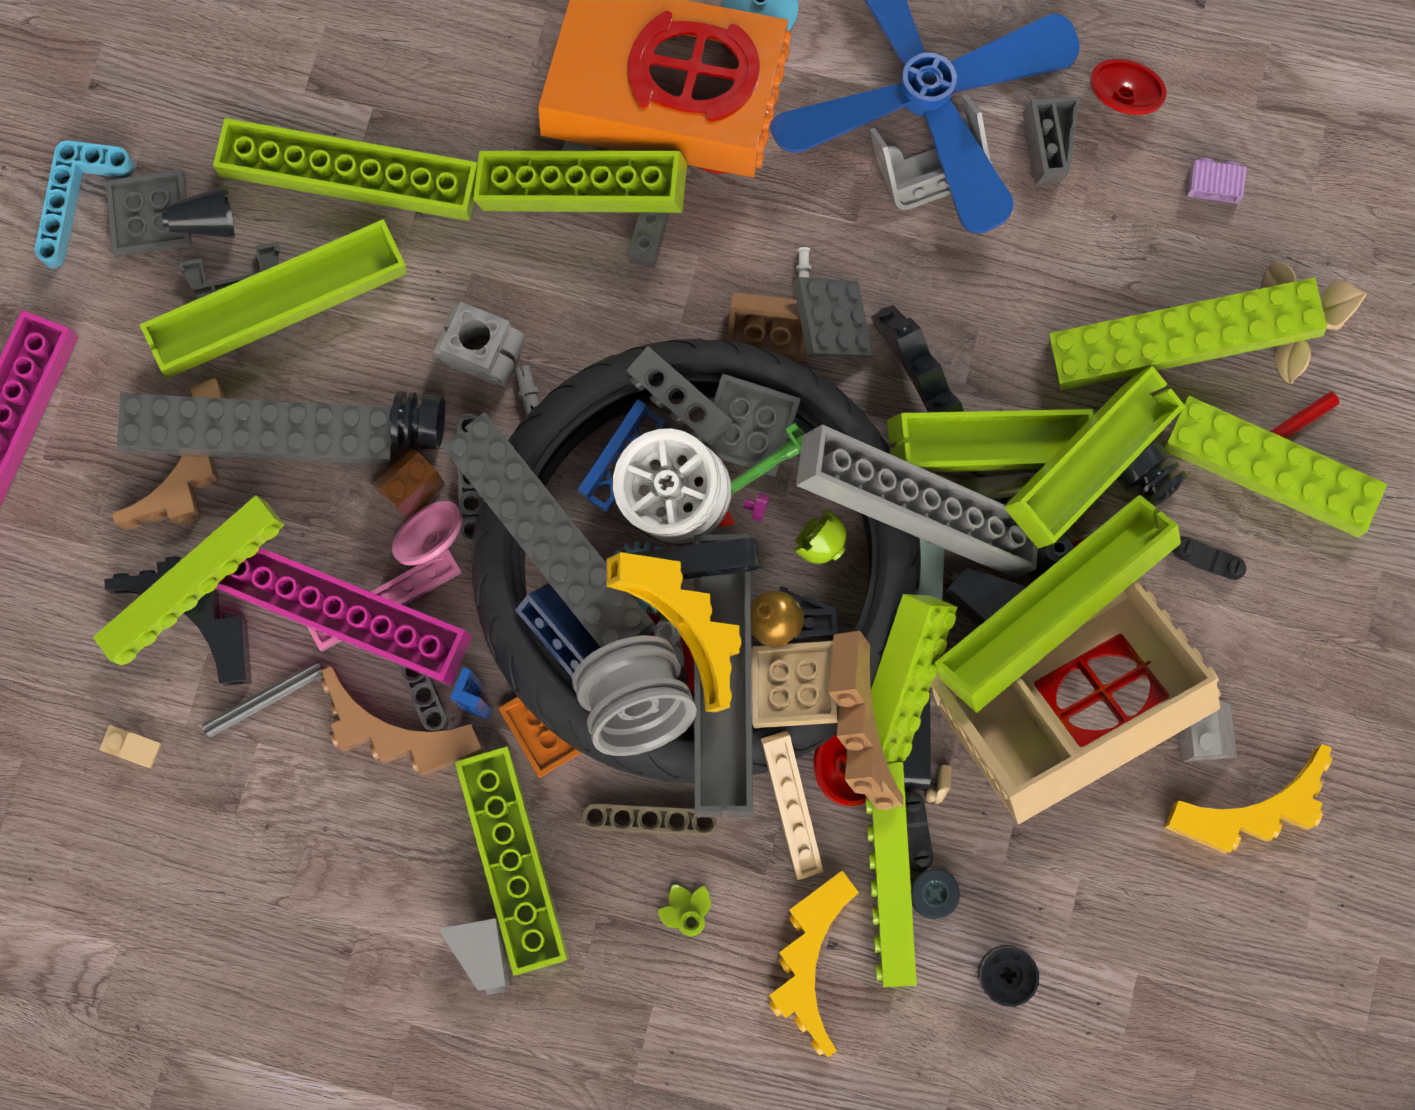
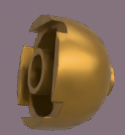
M777 590L766 591L757 596L751 603V633L762 644L772 648L784 647L789 644L787 642L792 640L793 637L797 638L801 633L804 625V612L799 603L789 594Z

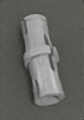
M528 365L522 366L524 377L520 367L514 369L520 389L518 395L523 400L526 416L539 404L537 397L539 390L538 387L534 386L531 367Z

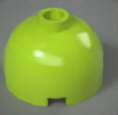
M829 508L820 512L824 516L819 520L813 517L795 539V542L799 545L798 547L793 546L792 549L809 563L821 564L831 559L835 561L845 551L843 545L846 541V528L840 518Z

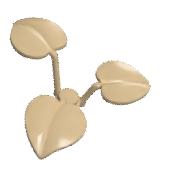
M1273 262L1265 272L1262 288L1297 281L1295 272L1285 263ZM1343 280L1332 282L1323 295V303L1325 305L1323 312L1327 329H1341L1344 322L1361 305L1367 293ZM1305 340L1279 345L1275 353L1277 370L1288 384H1293L1295 379L1305 371L1311 359V349Z

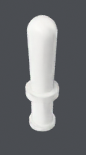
M797 248V252H799V265L796 266L798 277L809 278V271L812 270V266L809 265L810 248Z

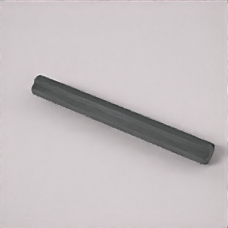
M315 661L203 723L202 729L206 736L212 737L323 675L321 671L324 669L320 662Z

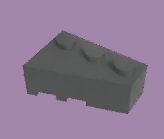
M1081 96L1031 100L1023 111L1035 185L1061 183L1069 173L1074 145V130L1077 125V110Z

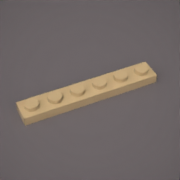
M786 730L761 738L797 880H801L822 873L824 871L790 735Z

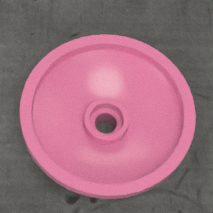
M440 501L427 505L414 513L401 526L393 540L392 553L394 557L404 565H421L442 555L452 545L460 532L462 525L461 510L452 502Z

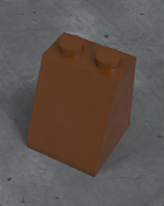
M409 447L370 483L406 520L445 486L437 470L419 452Z

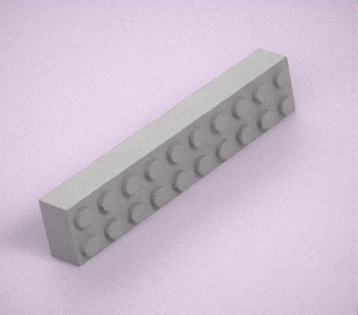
M821 425L803 435L796 486L1013 578L1036 570L1038 548L1004 509V504L825 425Z

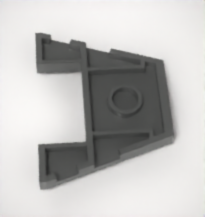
M278 242L255 246L260 272L278 265L280 254ZM201 258L178 263L179 269L198 299L257 274L252 273L207 283Z

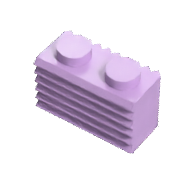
M1210 158L1194 160L1190 168L1187 197L1239 204L1244 194L1247 167L1240 166L1238 162L1234 161L1220 164L1219 162L1215 163Z

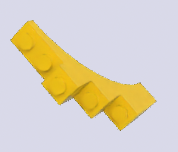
M622 552L608 558L606 587L628 592L646 601L661 612L684 639L699 670L704 690L705 712L716 713L730 708L732 698L730 690V673L732 669L730 656L739 653L741 646L739 625L710 621L712 614L710 594L681 589L683 580L681 562Z
M1324 744L1315 746L1306 765L1294 780L1276 795L1258 804L1244 808L1221 810L1198 807L1186 802L1176 801L1173 803L1164 828L1226 854L1230 853L1232 849H1237L1242 836L1238 834L1239 831L1267 842L1271 841L1273 837H1278L1282 828V823L1279 822L1280 819L1305 830L1313 828L1314 825L1318 826L1323 816V811L1320 810L1323 803L1313 799V796H1317L1322 788L1323 782L1320 781L1323 770L1327 771L1332 762V756H1330L1332 748Z
M843 870L789 910L792 914L788 918L797 931L803 929L805 934L779 952L782 958L778 962L787 974L792 971L795 976L769 995L772 1000L768 1003L777 1017L783 1014L787 1018L795 1012L797 1015L793 1019L803 1033L806 1030L810 1032L814 1038L810 1043L819 1056L825 1053L827 1057H830L837 1050L828 1037L818 1012L815 993V972L820 947L829 926L841 909L859 893Z

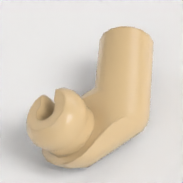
M941 765L938 767L936 789L928 788L926 791V801L928 803L935 802V805L942 803L949 792L952 778L951 766Z

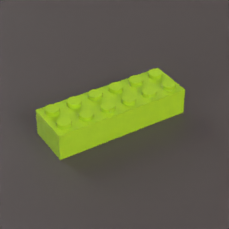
M903 594L871 688L877 732L886 762L905 761L911 753V743L915 732L920 726V716L923 707L929 700L931 683L938 673L935 662L944 653L947 647L946 639L949 630L953 627L956 620V606L929 595Z

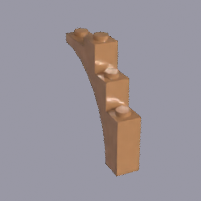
M216 378L190 385L192 397L225 398L222 384ZM181 456L178 464L167 479L150 495L132 506L112 513L114 523L125 530L138 528L140 523L146 521L152 523L163 521L167 515L172 522L178 523V525H187L194 522V518L201 517L194 487L205 488L212 485L213 481L219 480L214 458Z
M861 631L834 634L829 694L839 706L837 737L847 749L845 781L855 793L865 794L876 809L890 810L893 807L903 806V795L890 773L877 732L870 686V644Z
M330 666L321 670L324 678L320 679L322 687L326 694H331L333 703H330L335 718L340 717L339 721L330 724L333 731L329 734L335 748L339 746L345 752L372 741L373 744H370L369 747L374 759H379L384 764L412 753L413 756L409 757L413 770L415 772L419 771L423 776L453 765L456 761L484 752L475 727L472 724L452 730L436 732L412 731L389 725L372 716L356 702L345 688L335 668Z

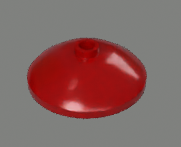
M1110 59L1103 61L1093 69L1090 77V85L1097 98L1107 107L1127 115H1145L1155 112L1162 107L1167 96L1163 80L1150 68L1131 60Z
M836 734L815 749L813 768L817 784L824 795L836 804L842 806L862 805L866 803L865 798L867 796L855 793L845 781L847 749Z

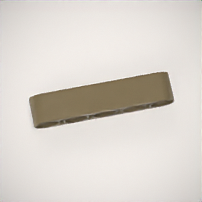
M591 804L583 812L584 823L593 830L706 836L712 834L717 826L716 817H710L712 819V826L709 829L702 830L698 828L697 820L699 817H696L695 809ZM593 810H600L603 813V819L599 824L594 825L589 822L588 817ZM621 811H626L630 814V822L625 826H620L616 823V815ZM650 812L655 813L658 817L656 825L646 827L643 824L644 815ZM675 814H681L685 818V824L678 829L670 825V818Z

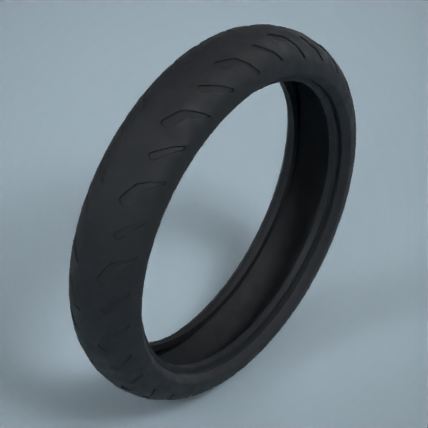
M676 339L654 342L608 356L589 365L552 390L529 412L508 439L509 443L546 487L548 481L563 460L592 432L610 420L630 411L637 399L646 405L654 403L649 399L652 393L645 387L640 391L629 381L632 376L626 371L645 348L649 346L707 398H715L722 374L801 398L794 423L804 434L821 425H825L891 455L890 447L864 412L845 393L810 368L800 365L788 357L756 346L726 340ZM659 373L653 376L652 386L657 387L663 383V374ZM677 391L672 395V399L684 398V393ZM481 497L472 546L474 598L487 645L509 686L529 711L550 731L576 750L598 762L645 778L669 782L695 783V728H687L685 732L667 744L636 755L612 756L604 754L595 748L587 728V719L590 711L581 707L572 685V679L554 661L542 641L515 611L527 596L525 577L526 552ZM860 513L867 537L869 575L865 604L854 631H861L870 644V686L872 688L903 594L918 595L921 550L919 537ZM838 723L754 728L753 726V775L768 771L761 738L787 730L791 738L795 758L798 759L836 735Z

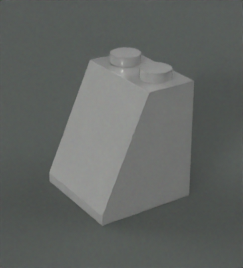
M1219 700V710L1179 732L1182 763L1237 758L1230 703Z
M498 919L440 928L441 935L478 991L485 990L486 995L504 993L506 986H512L506 947Z

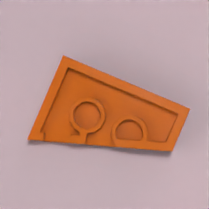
M518 697L498 708L539 778L582 754V752L560 739L543 725Z

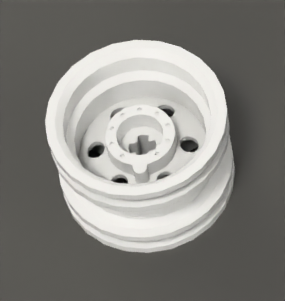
M657 429L636 438L622 452L616 463L613 475V492L622 514L633 525L661 541L680 544L693 542L694 535L710 534L722 522L731 500V481L722 460L697 438L676 429ZM684 455L687 457V462L680 466L678 458ZM654 460L660 461L661 467L659 470H652L651 463ZM697 477H702L704 480L701 487H696L695 479ZM666 482H674L673 487L666 488L665 484ZM643 486L650 488V492L646 496L640 494V489ZM692 503V511L686 513L684 507ZM661 507L666 508V515L658 517L657 510Z

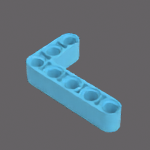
M69 140L62 141L56 146L35 245L36 256L47 267L58 268L66 259L82 174L88 173L126 178L134 172L135 163L123 148ZM74 152V156L66 160V156ZM100 156L96 162L90 163L93 157ZM125 159L122 165L115 166L118 160ZM70 176L66 183L61 184L63 178ZM60 201H65L62 207L56 208ZM60 225L56 232L51 233L54 226ZM55 249L51 257H46L48 251Z

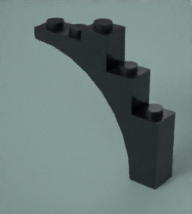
M894 305L882 308L878 313L871 316L873 325L887 341L907 372L927 412H964L961 401L949 389L941 364L930 354L921 327L911 317L907 319Z
M167 557L165 562H157V573L155 570H143L139 572V575L129 576L128 573L113 574V578L104 579L105 590L111 594L142 595L180 562L181 557ZM214 589L212 592L206 593L201 597L197 605L191 610L185 611L184 614L198 627L206 639L216 662L219 683L224 686L250 684L252 679L247 620L239 616L238 613L223 614L220 619L219 595Z

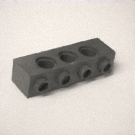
M639 212L628 252L630 263L655 269L670 213Z
M649 346L645 348L626 370L632 376L629 381L640 391L644 387L650 391L652 395L649 399L661 409L664 405L672 411L669 416L681 427L686 423L693 429L689 434L702 443L706 441L712 445L733 421ZM659 373L663 374V383L657 387L652 386L653 376ZM677 391H682L684 393V400L680 404H673L671 400L672 395ZM697 409H703L705 413L703 420L697 423L693 422L692 413Z

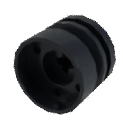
M397 391L390 412L391 442L393 446L400 447L405 441L406 447H412L416 436H418L421 449L439 450L442 445L445 428L446 405L444 395L426 393L423 396L421 405H419L416 392H411L407 399L406 392Z
M1157 441L1144 450L1119 475L1117 480L1126 490L1138 485L1141 489L1134 499L1138 495L1142 497L1147 495L1149 497L1147 501L1157 506L1178 491L1183 481L1189 475L1185 470L1175 477L1172 475L1180 465L1178 462L1167 468L1163 465L1170 456V453L1160 441Z
M1002 944L991 948L983 955L978 966V979L981 988L992 1001L1002 1006L1016 1007L1026 1003L1035 995L1039 986L1040 973L1036 962L1027 952L1014 945ZM1005 967L1014 972V975L1010 976V981L1008 982L1004 977H1000V974L1004 973Z

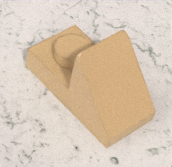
M109 725L99 750L152 769L161 743Z

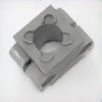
M460 302L459 306H453L444 325L445 331L441 332L433 349L432 355L434 359L446 363L448 367L470 374L493 385L498 384L506 388L515 366L510 358L518 360L522 348L527 342L525 335L519 330L512 328L510 321L463 302ZM486 336L490 338L487 345L480 350L466 349L469 341L475 337Z

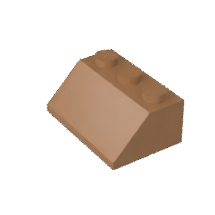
M733 292L727 341L756 346L788 357L792 361L804 362L806 348L796 299Z

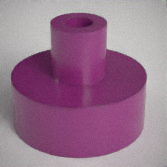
M758 493L756 500L745 499L743 508L753 511L752 520L763 521L769 496Z

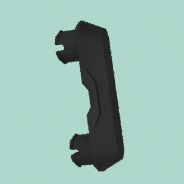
M1180 537L1181 544L1172 551L1175 557L1231 580H1238L1246 573V564L1243 559L1189 537Z
M908 792L905 794L909 861L914 869L924 871L932 866L934 859L925 802L920 794Z

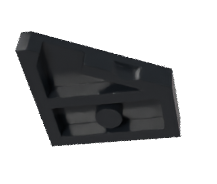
M780 586V591L792 596L804 612V625L801 633L797 638L793 637L792 640L834 638V634H838L836 608L825 603H817L813 598L806 595L800 596L788 591V588Z

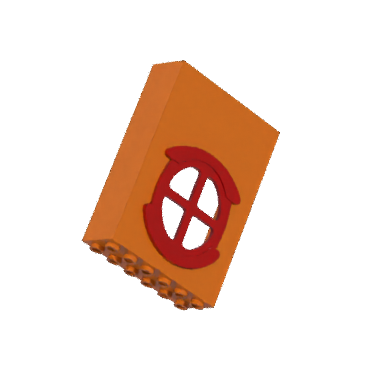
M569 0L538 106L541 136L615 151H680L687 165L754 178L756 169L762 168L764 147H767L769 139L768 130L774 119L775 110L773 109L774 105L778 102L779 85L783 82L785 72L784 64L788 61L792 31L787 30L788 20L689 0ZM678 35L697 38L690 60H681L654 53L655 48L669 38ZM706 40L725 44L735 54L739 63L738 68L728 69L703 64L701 58ZM658 65L686 71L687 77L682 95L673 96L661 89L649 72L650 66ZM699 74L734 81V85L730 90L716 98L697 101L691 97L696 77Z

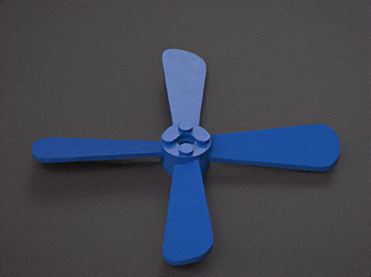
M864 0L904 66L900 83L782 112L771 123V134L775 142L785 151L792 153L804 152L905 107L916 115L925 116L961 225L967 231L977 234L986 233L1001 226L1009 219L1014 206L1013 197L951 102L953 93L1069 68L1076 61L1080 48L1073 24L1063 15L1050 14L950 62L939 54L925 53L906 0Z

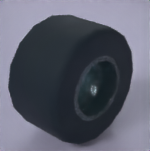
M926 870L918 875L911 884L912 906L917 913L925 918H944L954 912L959 904V885L954 877L944 870Z

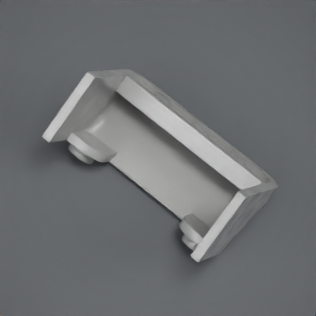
M967 94L962 95L966 118L963 120L991 162L982 113ZM875 128L870 129L878 166L892 200L899 209L909 210L950 195L935 148L903 159V154L897 147L887 146Z

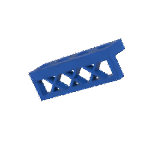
M638 399L578 488L581 497L605 512L609 511L615 501L612 485L613 479H611L609 470L612 465L617 463V458L624 451L626 444L643 435L640 433L639 425L646 416L657 423L654 430L663 429L666 424L664 419L649 411L647 405ZM637 429L638 435L632 436ZM607 474L608 480L603 481L604 477ZM609 485L611 495L606 503L593 496L598 487Z
M463 667L450 698L465 712L489 721L493 710L479 698L484 684L470 669Z

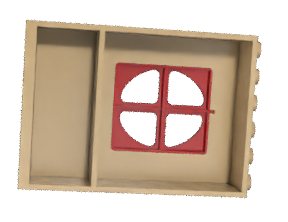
M1140 578L979 712L976 713L940 680L938 673L930 686L936 706L1018 825L1220 709L1219 697L1221 696L1220 690L1217 687L1219 678L1212 667L1207 668L1204 665L1203 658L1195 647L1191 649L1187 644L1188 640L1184 632L1180 628L1175 629L1165 609L1160 610L1154 595L1142 588ZM1112 656L1129 659L1137 667L1111 683L1103 684L1088 663L1096 658ZM1079 670L1093 687L1094 691L1069 707L1062 709L1057 705V694L1060 685L1071 671ZM1145 677L1150 682L1148 698L1140 711L1134 716L1129 717L1112 695L1133 681ZM1097 702H1104L1118 720V725L1103 730L1079 728L1069 721L1072 716Z

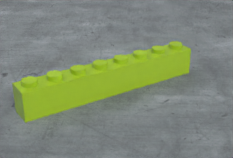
M255 495L94 635V640L111 662L121 666L130 663L136 658V654L145 646L151 645L163 630L172 627L177 622L178 617L185 611L194 608L201 597L206 593L212 592L224 577L234 573L238 569L239 564L246 558L255 555L262 544L267 540L273 539L284 526V523L265 500Z
M903 762L887 763L897 787L903 795V806L893 807L890 810L876 809L869 798H865L866 814H871L872 825H867L868 842L873 841L874 852L869 853L870 869H875V880L870 881L871 897H876L877 908H872L873 925H878L879 936H874L875 953H880V964H876V980L882 981L883 987L917 986Z

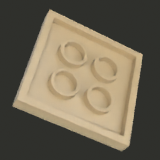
M833 641L788 644L777 648L769 646L752 647V724L754 728L838 723V704L829 694Z

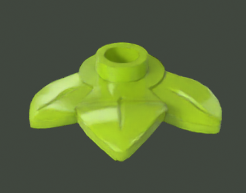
M673 885L669 893L670 906L659 909V917L667 927L679 928L687 936H696L704 929V916L711 908L708 890L702 886L691 894L684 887ZM690 917L695 918L697 921L696 926L693 928H689L686 925V920Z

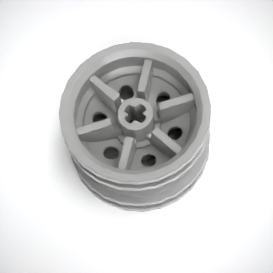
M644 635L617 640L592 652L575 669L572 676V685L581 707L590 711L587 719V728L595 748L600 752L612 756H628L651 751L677 738L686 731L695 719L697 708L688 686L677 680L680 674V664L672 644L666 639Z

